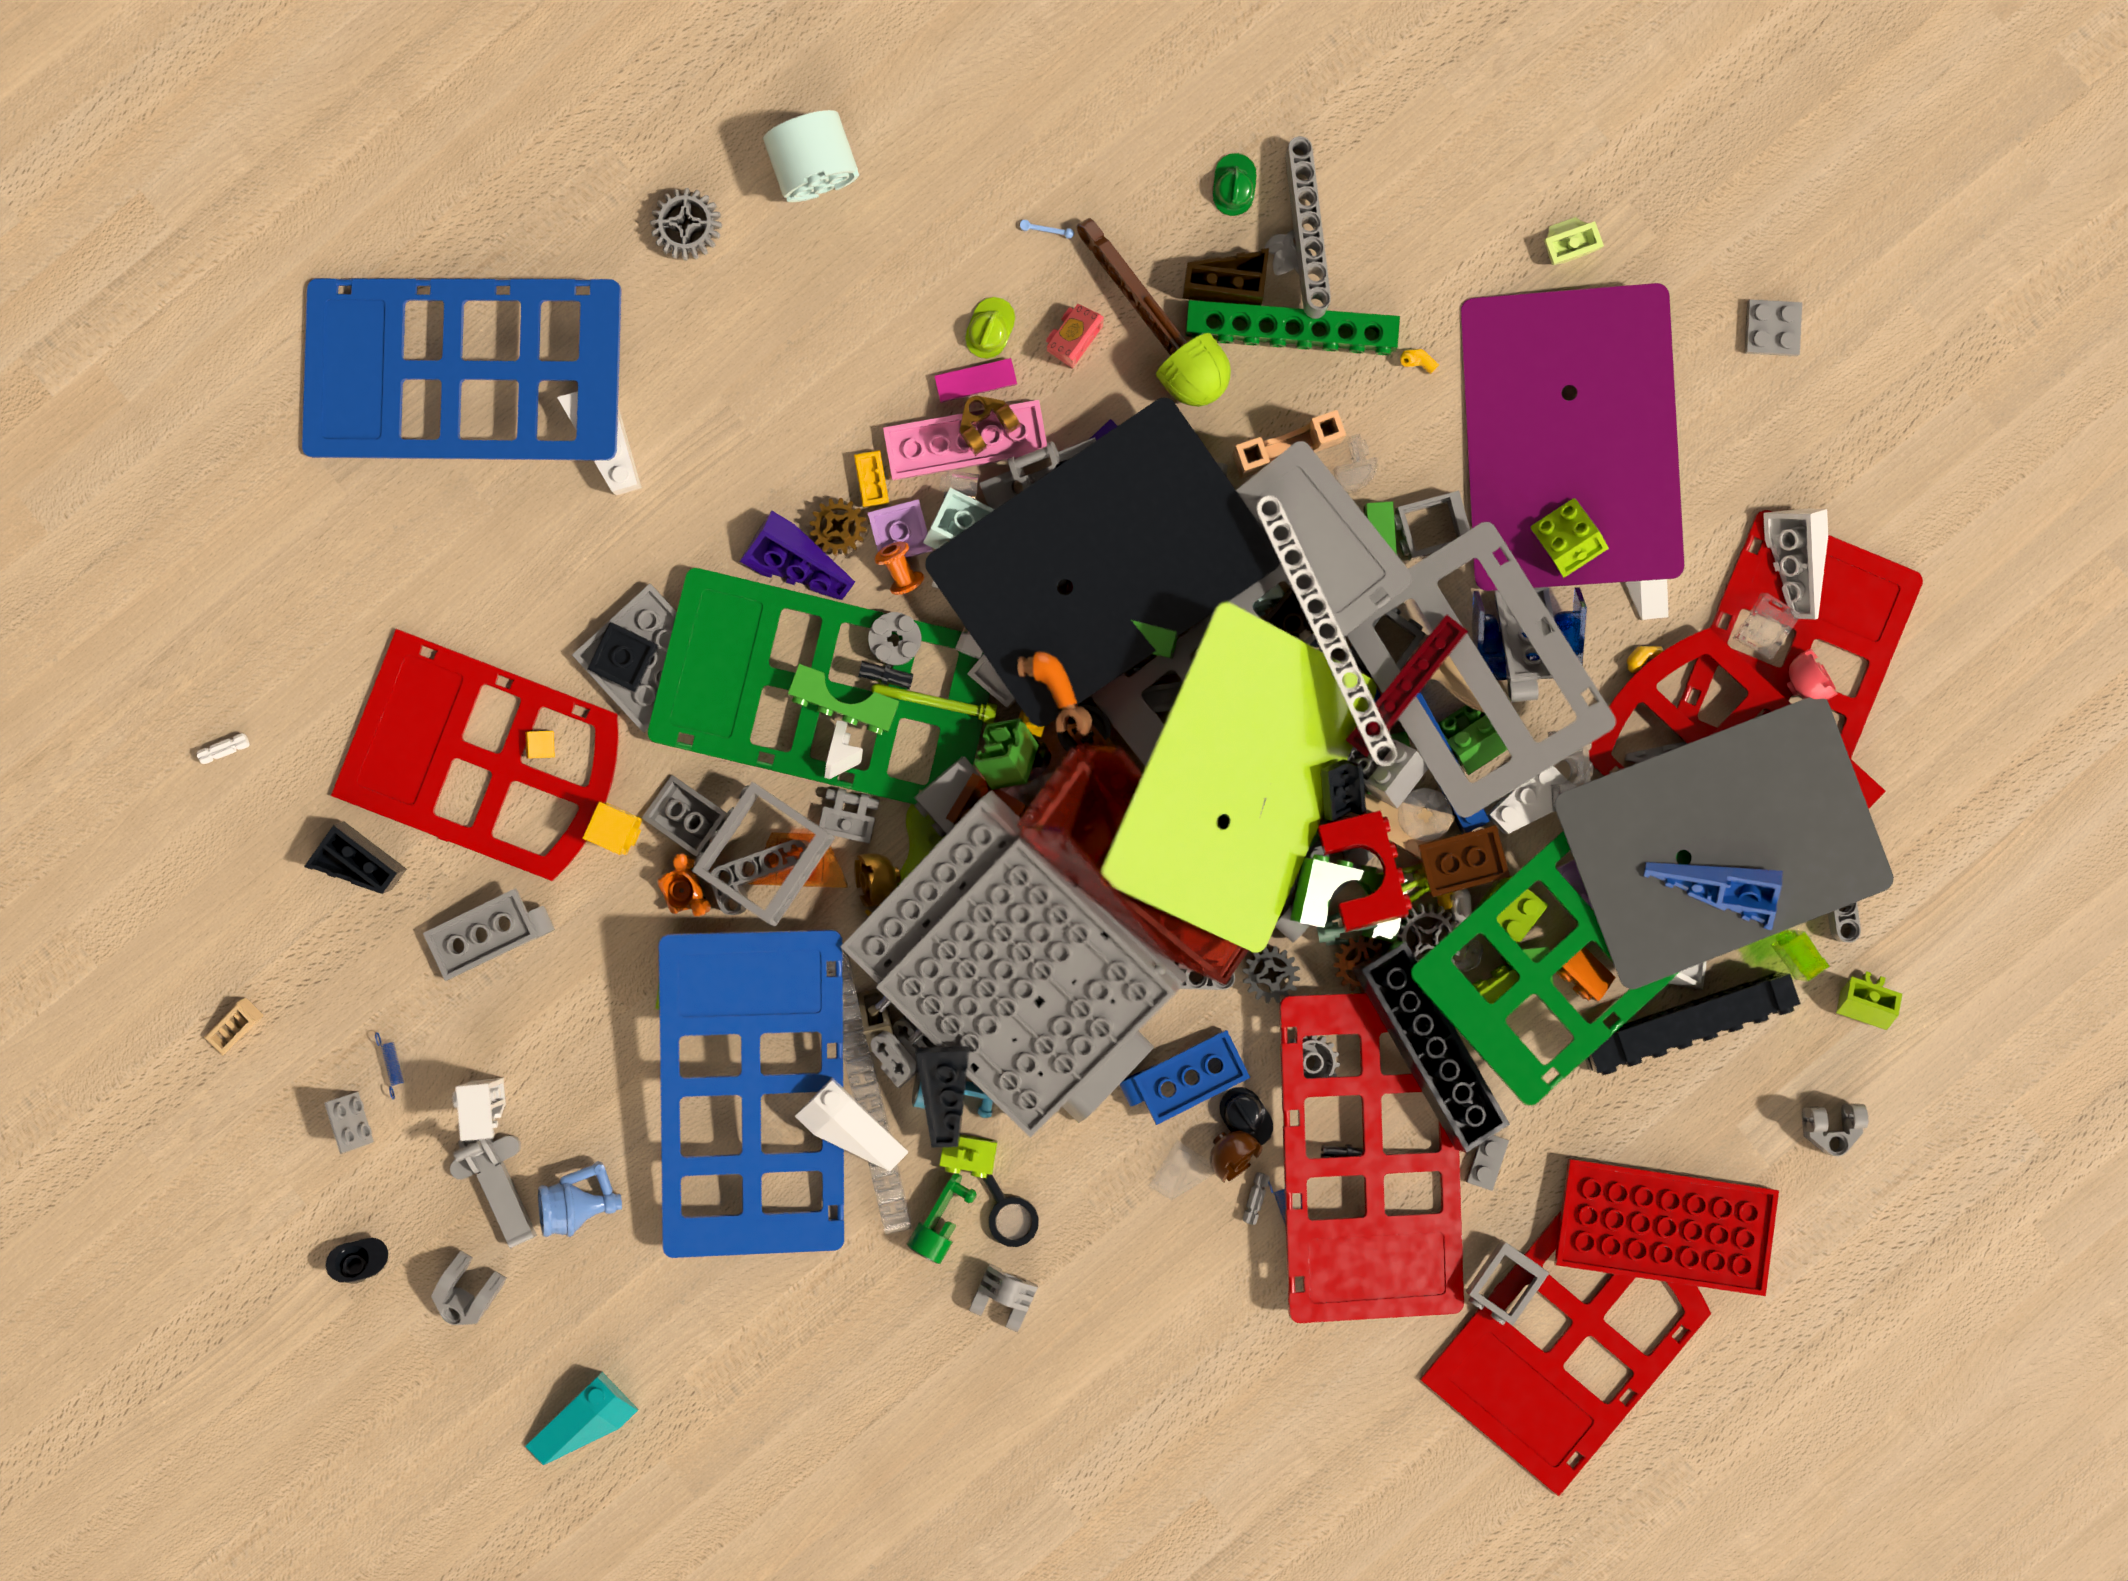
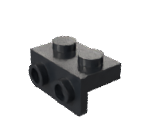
M1342 759L1321 769L1325 819L1334 821L1351 812L1359 815L1365 814L1366 802L1362 765Z

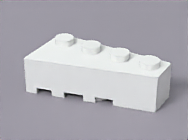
M578 391L557 397L576 431ZM619 407L617 453L611 460L594 461L615 495L642 488Z

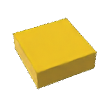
M554 731L525 732L527 759L555 757Z

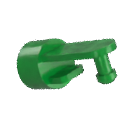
M957 1173L948 1181L925 1223L919 1222L906 1243L911 1250L936 1264H941L953 1244V1241L949 1238L955 1230L956 1224L947 1221L940 1233L934 1230L953 1195H959L968 1204L972 1203L977 1196L975 1190L968 1189L960 1184L962 1175Z

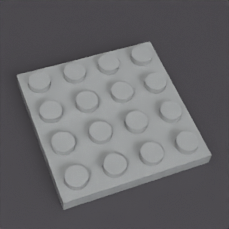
M652 584L646 586L572 654L643 733L648 731L677 613ZM610 622L659 645L636 693L587 670Z

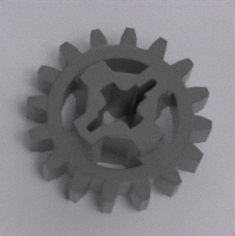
M1273 946L1272 952H1269L1267 947L1262 950V954L1253 952L1254 960L1246 959L1250 967L1242 970V972L1248 974V978H1245L1243 983L1251 984L1247 991L1249 993L1256 991L1255 999L1259 1000L1262 996H1265V1003L1269 1004L1271 998L1274 997L1276 1003H1280L1281 995L1284 997L1289 996L1287 992L1289 989L1296 991L1297 988L1293 985V981H1300V978L1295 976L1294 972L1300 970L1299 966H1292L1295 960L1294 957L1286 958L1287 950L1284 949L1279 954L1277 946ZM1272 957L1281 959L1286 966L1278 967L1274 964ZM1263 960V967L1260 972L1254 974L1256 965ZM1270 967L1273 971L1282 972L1274 976L1275 981L1273 982L1268 978H1259L1267 974ZM1289 976L1286 985L1280 990L1279 984L1283 977ZM1264 982L1269 986L1270 992L1261 990L1256 984Z

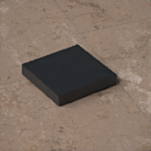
M610 622L587 670L636 693L659 645Z

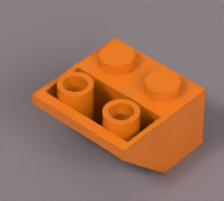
M1585 947L1556 972L1562 980L1571 981L1575 985L1573 987L1574 992L1583 1000L1586 999L1588 1001L1594 1000L1599 1002L1616 978Z

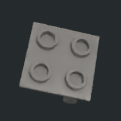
M358 1092L324 1103L340 1154L374 1142L372 1131L364 1112V1105Z

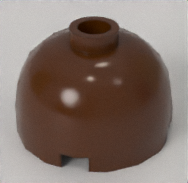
M1232 1131L1228 1134L1222 1132L1213 1140L1215 1146L1210 1152L1211 1167L1223 1183H1225L1226 1179L1232 1181L1251 1166L1249 1163L1251 1157L1254 1155L1257 1159L1263 1147L1253 1136L1246 1132Z

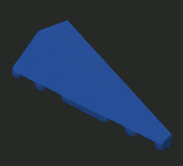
M1646 862L1645 877L1648 878L1650 875L1665 881V886L1670 888L1677 886L1686 890L1687 895L1723 911L1730 909L1741 914L1742 919L1747 921L1753 919L1762 923L1765 929L1772 930L1782 887L1783 871Z

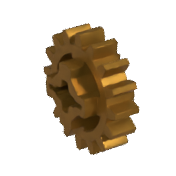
M830 498L829 506L826 507L822 503L819 504L822 510L820 513L813 511L812 514L817 519L816 521H809V525L815 527V530L811 531L810 535L812 537L818 536L815 544L817 546L824 544L823 552L826 553L831 548L834 556H837L839 550L848 555L847 548L851 547L857 550L855 542L864 541L860 533L867 532V528L861 526L862 523L866 522V518L858 517L862 510L860 507L853 510L854 503L852 501L844 505L843 498H839L838 504H835ZM844 510L848 513H845L844 515H836L832 511ZM825 517L827 526L821 533V522ZM835 521H837L838 523L845 522L842 525V528L844 529L842 532H839L837 530L832 532V530L834 529L833 523ZM855 521V533L851 536L849 533L850 525ZM836 538L842 539L845 543L833 544L828 541Z

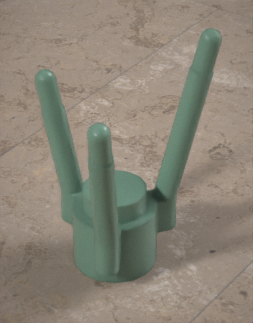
M1339 912L1327 916L1325 927L1317 926L1319 943L1326 942V946L1335 944L1349 945L1348 939H1335L1340 937V933H1344V928L1339 927L1338 922H1332L1341 918ZM1378 924L1353 931L1377 928Z

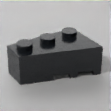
M345 821L332 826L304 866L305 868L315 869L326 873L328 876L338 877L351 882V884L380 894L391 891L407 870V868Z

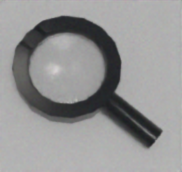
M993 1175L986 1176V1178H983V1181L996 1201L989 1216V1228L992 1236L999 1243L1007 1247H1019L1027 1244L1034 1238L1038 1230L1039 1216L1036 1208L1030 1201L1020 1196L1005 1197Z

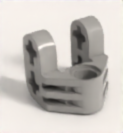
M903 1016L894 1023L893 1032L895 1036L890 1032L883 1031L871 1041L873 1053L883 1063L881 1069L898 1089L918 1072L915 1054L917 1049L937 1047L925 1035L917 1044H912L913 1041L910 1042L909 1037L918 1028L906 1016Z
M1860 1103L1843 1104L1841 1107L1843 1131L1824 1132L1828 1130L1826 1109L1818 1106L1804 1107L1802 1109L1804 1137L1825 1154L1842 1156L1848 1152L1863 1134V1128L1868 1127L1867 1108L1864 1104ZM1833 1137H1837L1839 1140V1147L1835 1151H1832L1829 1147V1142Z
M463 1251L458 1253L443 1273L431 1295L441 1317L451 1325L477 1324L507 1279V1277L495 1271L476 1298L462 1288L455 1287L473 1257Z
M989 1264L969 1311L981 1316L989 1298H992L1005 1306L1013 1308L1005 1327L1018 1332L1038 1289V1285L1028 1280L1023 1281L1002 1272L1001 1268Z

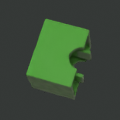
M1021 718L987 724L983 733L985 752H977L980 760L976 758L974 764L992 790L1027 784L1039 746Z

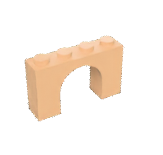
M1335 410L1315 417L1306 426L1282 436L1264 441L1262 437H1258L1235 446L1232 455L1242 479L1258 473L1298 441L1306 442L1316 453L1339 445L1345 438L1346 433L1339 413Z

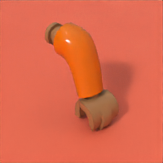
M1036 652L1034 657H1029L1028 660L1025 657H1020L1018 660L1019 676L1025 677L1028 674L1030 677H1035L1036 681L1046 684L1058 709L1062 708V712L1057 717L1056 732L1068 730V718L1072 716L1077 721L1076 730L1080 734L1087 735L1092 723L1091 715L1084 708L1075 707L1077 701L1071 683L1059 660L1046 652Z

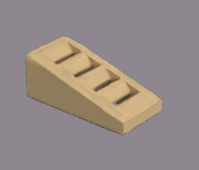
M244 998L237 1002L204 1038L224 1056L263 1018V1014L247 998ZM235 1017L244 1027L241 1028L232 1018ZM225 1025H227L236 1035L234 1036V1035L225 1027ZM218 1031L229 1041L227 1044L216 1034Z

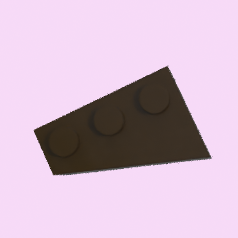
M1269 248L1247 254L1245 252L1237 253L1236 256L1225 258L1214 257L1187 262L1182 299L1261 306L1264 296Z

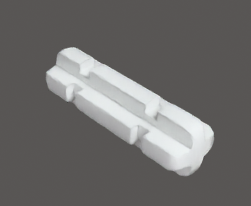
M241 733L233 736V739L228 738L211 745L210 748L198 750L197 757L201 764H206L213 761V758L219 759L237 752L236 749L242 750L250 745L249 740L245 734Z

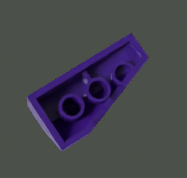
M771 511L764 520L740 560L741 563L763 576L770 578L772 575L787 579L786 583L795 585L796 582L809 586L814 592L839 600H843L855 583L844 570L794 523L774 511Z

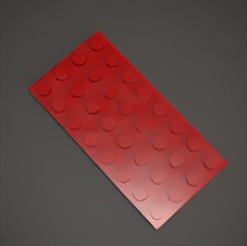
M1568 1159L1554 1265L1766 1296L1779 1190Z

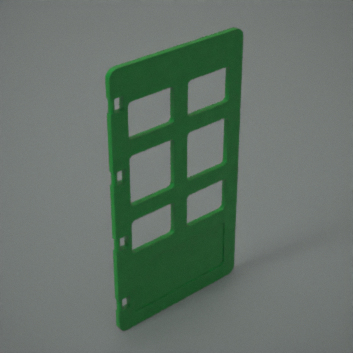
M692 568L687 572L648 728V737L651 741L661 745L913 805L918 803L914 797L919 794V790L926 788L959 758L965 757L973 766L983 720H979L978 716L895 699L899 701V706L889 732L883 731L882 735L877 734L869 768L865 771L854 768L845 771L855 774L853 783L838 780L839 775L831 779L825 778L827 762L813 759L810 756L820 713L817 711L818 706L808 703L807 707L802 706L792 749L789 752L752 744L750 739L763 688L771 686L789 691L796 674L773 668L769 665L782 610H794L818 616L822 619L811 668L825 674V684L829 693L836 700L846 704L863 702L873 693L869 690L829 680L828 676L840 627L842 624L848 623L871 629L874 621L887 613L701 568ZM914 620L921 632V642L951 649L956 648L962 631ZM898 636L899 641L903 640V636ZM958 651V660L948 699L981 706V704L987 705L990 693L968 675V672L979 659ZM915 656L906 664L893 666V669L911 673ZM889 684L890 687H895V688L907 690L906 688H902V687H898V686H894V685H890V684ZM905 718L940 728L929 781L925 785L892 778L887 774L901 719ZM679 733L694 736L693 745L678 742ZM759 753L775 755L773 764L758 761Z
M1564 830L1411 969V977L1514 1095L1527 1106L1536 1105L1558 1083L1565 1079L1678 974L1675 973L1637 989H1628L1592 1023H1587L1552 984L1551 977L1590 941H1594L1612 961L1594 910L1555 867L1556 863L1571 850ZM1680 850L1676 855V861L1678 864L1688 865L1691 861V855L1687 850ZM1541 881L1575 919L1577 927L1539 962L1535 963L1498 923L1497 916L1533 883ZM1477 934H1482L1519 976L1518 981L1492 1004L1483 998L1452 962V957ZM1532 994H1535L1572 1035V1041L1546 1065L1538 1060L1506 1023V1018ZM1613 1012L1619 1019L1607 1028L1603 1021ZM1553 1067L1558 1075L1547 1084L1542 1077Z

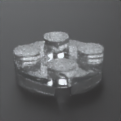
M1428 788L1410 792L1398 809V822L1401 829L1409 837L1421 842L1440 838L1449 830L1452 821V809L1448 800L1442 793ZM1423 807H1426L1427 811L1432 812V816L1429 817V822L1424 823L1423 819H1418V814L1422 812Z

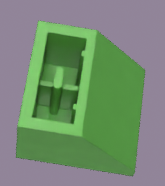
M1468 705L1463 706L1438 723L1458 763L1467 775H1470L1508 750L1485 712L1472 709Z

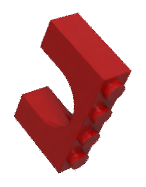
M1380 810L1318 826L1317 831L1324 856L1348 849L1360 848L1374 854L1383 868V882L1375 893L1363 898L1339 903L1338 909L1344 932L1407 917L1409 914L1408 910L1412 909L1408 893L1404 894L1401 884L1405 883L1401 867L1396 868L1394 858H1397L1398 854L1395 843L1389 842L1387 832H1391L1388 817H1383Z

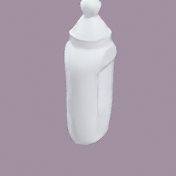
M1467 888L1454 891L1451 894L1452 921L1458 920L1459 924L1471 914V895Z

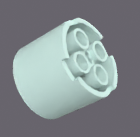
M817 111L798 116L772 128L763 137L784 198L786 197L788 202H801L818 198V194L826 193L834 188L835 190L842 189L859 177L858 168L837 111Z

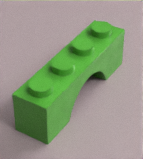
M799 664L788 695L793 697L792 702L804 707H807L808 703L818 706L817 711L828 716H832L833 712L843 716L842 721L857 726L858 722L868 725L866 730L882 735L883 731L889 732L899 706L898 700L876 692L865 701L857 704L842 703L836 700L827 690L825 674L802 664Z

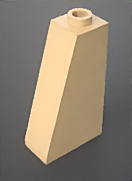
M1365 794V814L1381 810L1382 816H1387L1391 828V832H1387L1389 842H1394L1397 847L1420 860L1421 856L1418 845L1443 839L1455 819V816L1407 803H1402L1397 809L1373 795ZM1351 812L1344 816L1352 818L1360 815Z

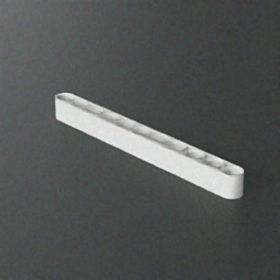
M1273 496L1263 497L1257 505L1258 515L1368 750L1377 764L1382 766L1390 765L1396 759V748L1283 507L1277 498ZM1272 502L1277 506V512L1273 516H1266L1262 513V506L1265 503ZM1280 526L1287 528L1289 532L1288 537L1283 541L1276 540L1273 536V531ZM1287 552H1298L1300 561L1296 565L1287 564L1284 559ZM1301 575H1307L1312 581L1311 586L1306 590H1301L1296 585V580ZM1316 599L1322 602L1323 610L1319 614H1312L1308 611L1307 606L1311 600ZM1323 624H1330L1333 626L1335 633L1333 637L1324 639L1319 634V628ZM1336 648H1341L1346 653L1345 661L1339 664L1333 662L1330 657L1332 650ZM1349 672L1355 674L1358 679L1356 686L1353 688L1345 687L1342 683L1344 674ZM1358 697L1366 698L1369 702L1368 710L1362 713L1357 712L1353 706L1354 700ZM1374 721L1380 725L1381 730L1378 736L1370 737L1366 734L1365 726L1368 722ZM1381 746H1387L1392 751V757L1386 762L1380 761L1376 755L1378 748Z

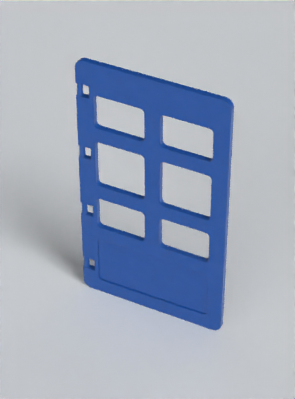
M313 279L307 286L303 452L312 458L608 461L613 459L617 453L622 294L620 284L612 279ZM339 286H351V294H338ZM417 286H430V295H417ZM497 286H510V295H496ZM576 286H590V295H576ZM408 301H443V354L440 360L404 359L405 305ZM519 301L521 303L520 356L518 360H463L464 304L466 302ZM543 302H580L578 360H540L541 305ZM465 380L518 381L517 438L515 440H462L460 438L462 383ZM404 381H441L440 437L438 439L410 440L402 438ZM541 381H577V437L575 440H538V392Z
M837 931L666 934L660 939L662 1244L666 1256L670 1258L836 1251L843 1246L844 1149L822 1139V1148L819 1151L764 1153L761 1151V1097L764 1094L819 1092L832 1077L843 1087V953L841 948L842 937ZM827 961H836V976H827ZM819 1032L821 1034V1070L819 1072L761 1073L760 1037L762 1034ZM738 1034L741 1037V1072L739 1075L682 1077L680 1075L679 1040L682 1036ZM827 1043H836V1057L827 1058ZM739 1095L742 1103V1151L739 1154L683 1156L680 1148V1100L683 1097ZM822 1172V1208L819 1211L764 1213L762 1211V1175L764 1173ZM740 1174L742 1176L743 1210L740 1214L683 1216L681 1214V1179L684 1176ZM828 1205H837V1219H828Z

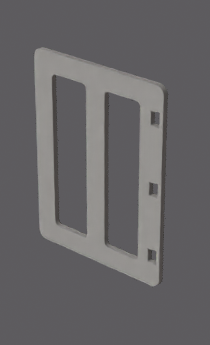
M1489 522L1480 523L1410 567L1408 570L1412 575L1411 584L1347 635L1379 689L1384 693L1401 671L1375 631L1373 622L1408 599H1414L1433 630L1446 614L1463 626L1439 589L1438 581L1472 559H1478L1577 716L1576 720L1542 742H1535L1468 633L1449 656L1512 756L1509 762L1475 783L1468 781L1418 698L1416 697L1399 717V721L1452 807L1461 817L1474 815L1608 733L1614 728L1616 723L1613 713L1499 532ZM1499 548H1501L1509 561L1501 566L1492 554ZM1381 587L1370 596V599L1375 604L1386 596L1387 593ZM1545 618L1553 631L1546 636L1543 635L1537 625V622ZM1587 688H1589L1598 702L1590 707L1581 695Z

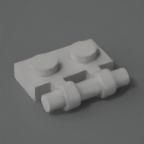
M828 788L826 799L834 800L835 805L834 809L823 806L819 826L833 836L870 844L876 818L865 815L867 808L878 810L880 800L870 798V795L864 793L860 796L847 793L845 789L833 790ZM844 803L859 806L857 814L842 811Z

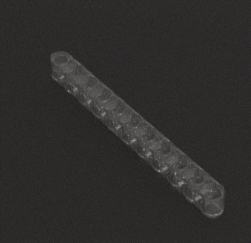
M842 949L843 1057L852 1095L890 1133L872 1052L869 1050L863 1031L858 992L850 958ZM827 961V976H836V961ZM868 1161L885 1234L888 1235L912 1229L898 1164L891 1171H888Z

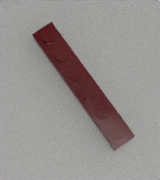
M1446 614L1376 701V708L1387 731L1391 729L1469 632L1449 615ZM1374 721L1368 722L1365 726L1366 734L1370 737L1379 735L1380 725ZM1356 726L1346 741L1364 756L1368 757L1370 752L1358 726Z

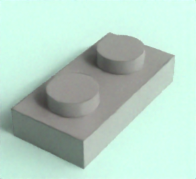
M1493 1135L1479 1144L1466 1182L1493 1191L1509 1140Z

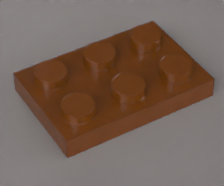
M1497 825L1418 845L1431 897L1510 877Z

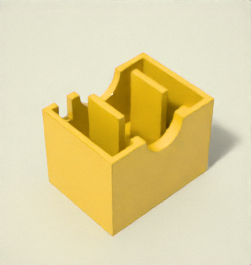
M599 802L583 839L618 855H627L630 847L635 846L642 831L639 827L643 819L609 803Z

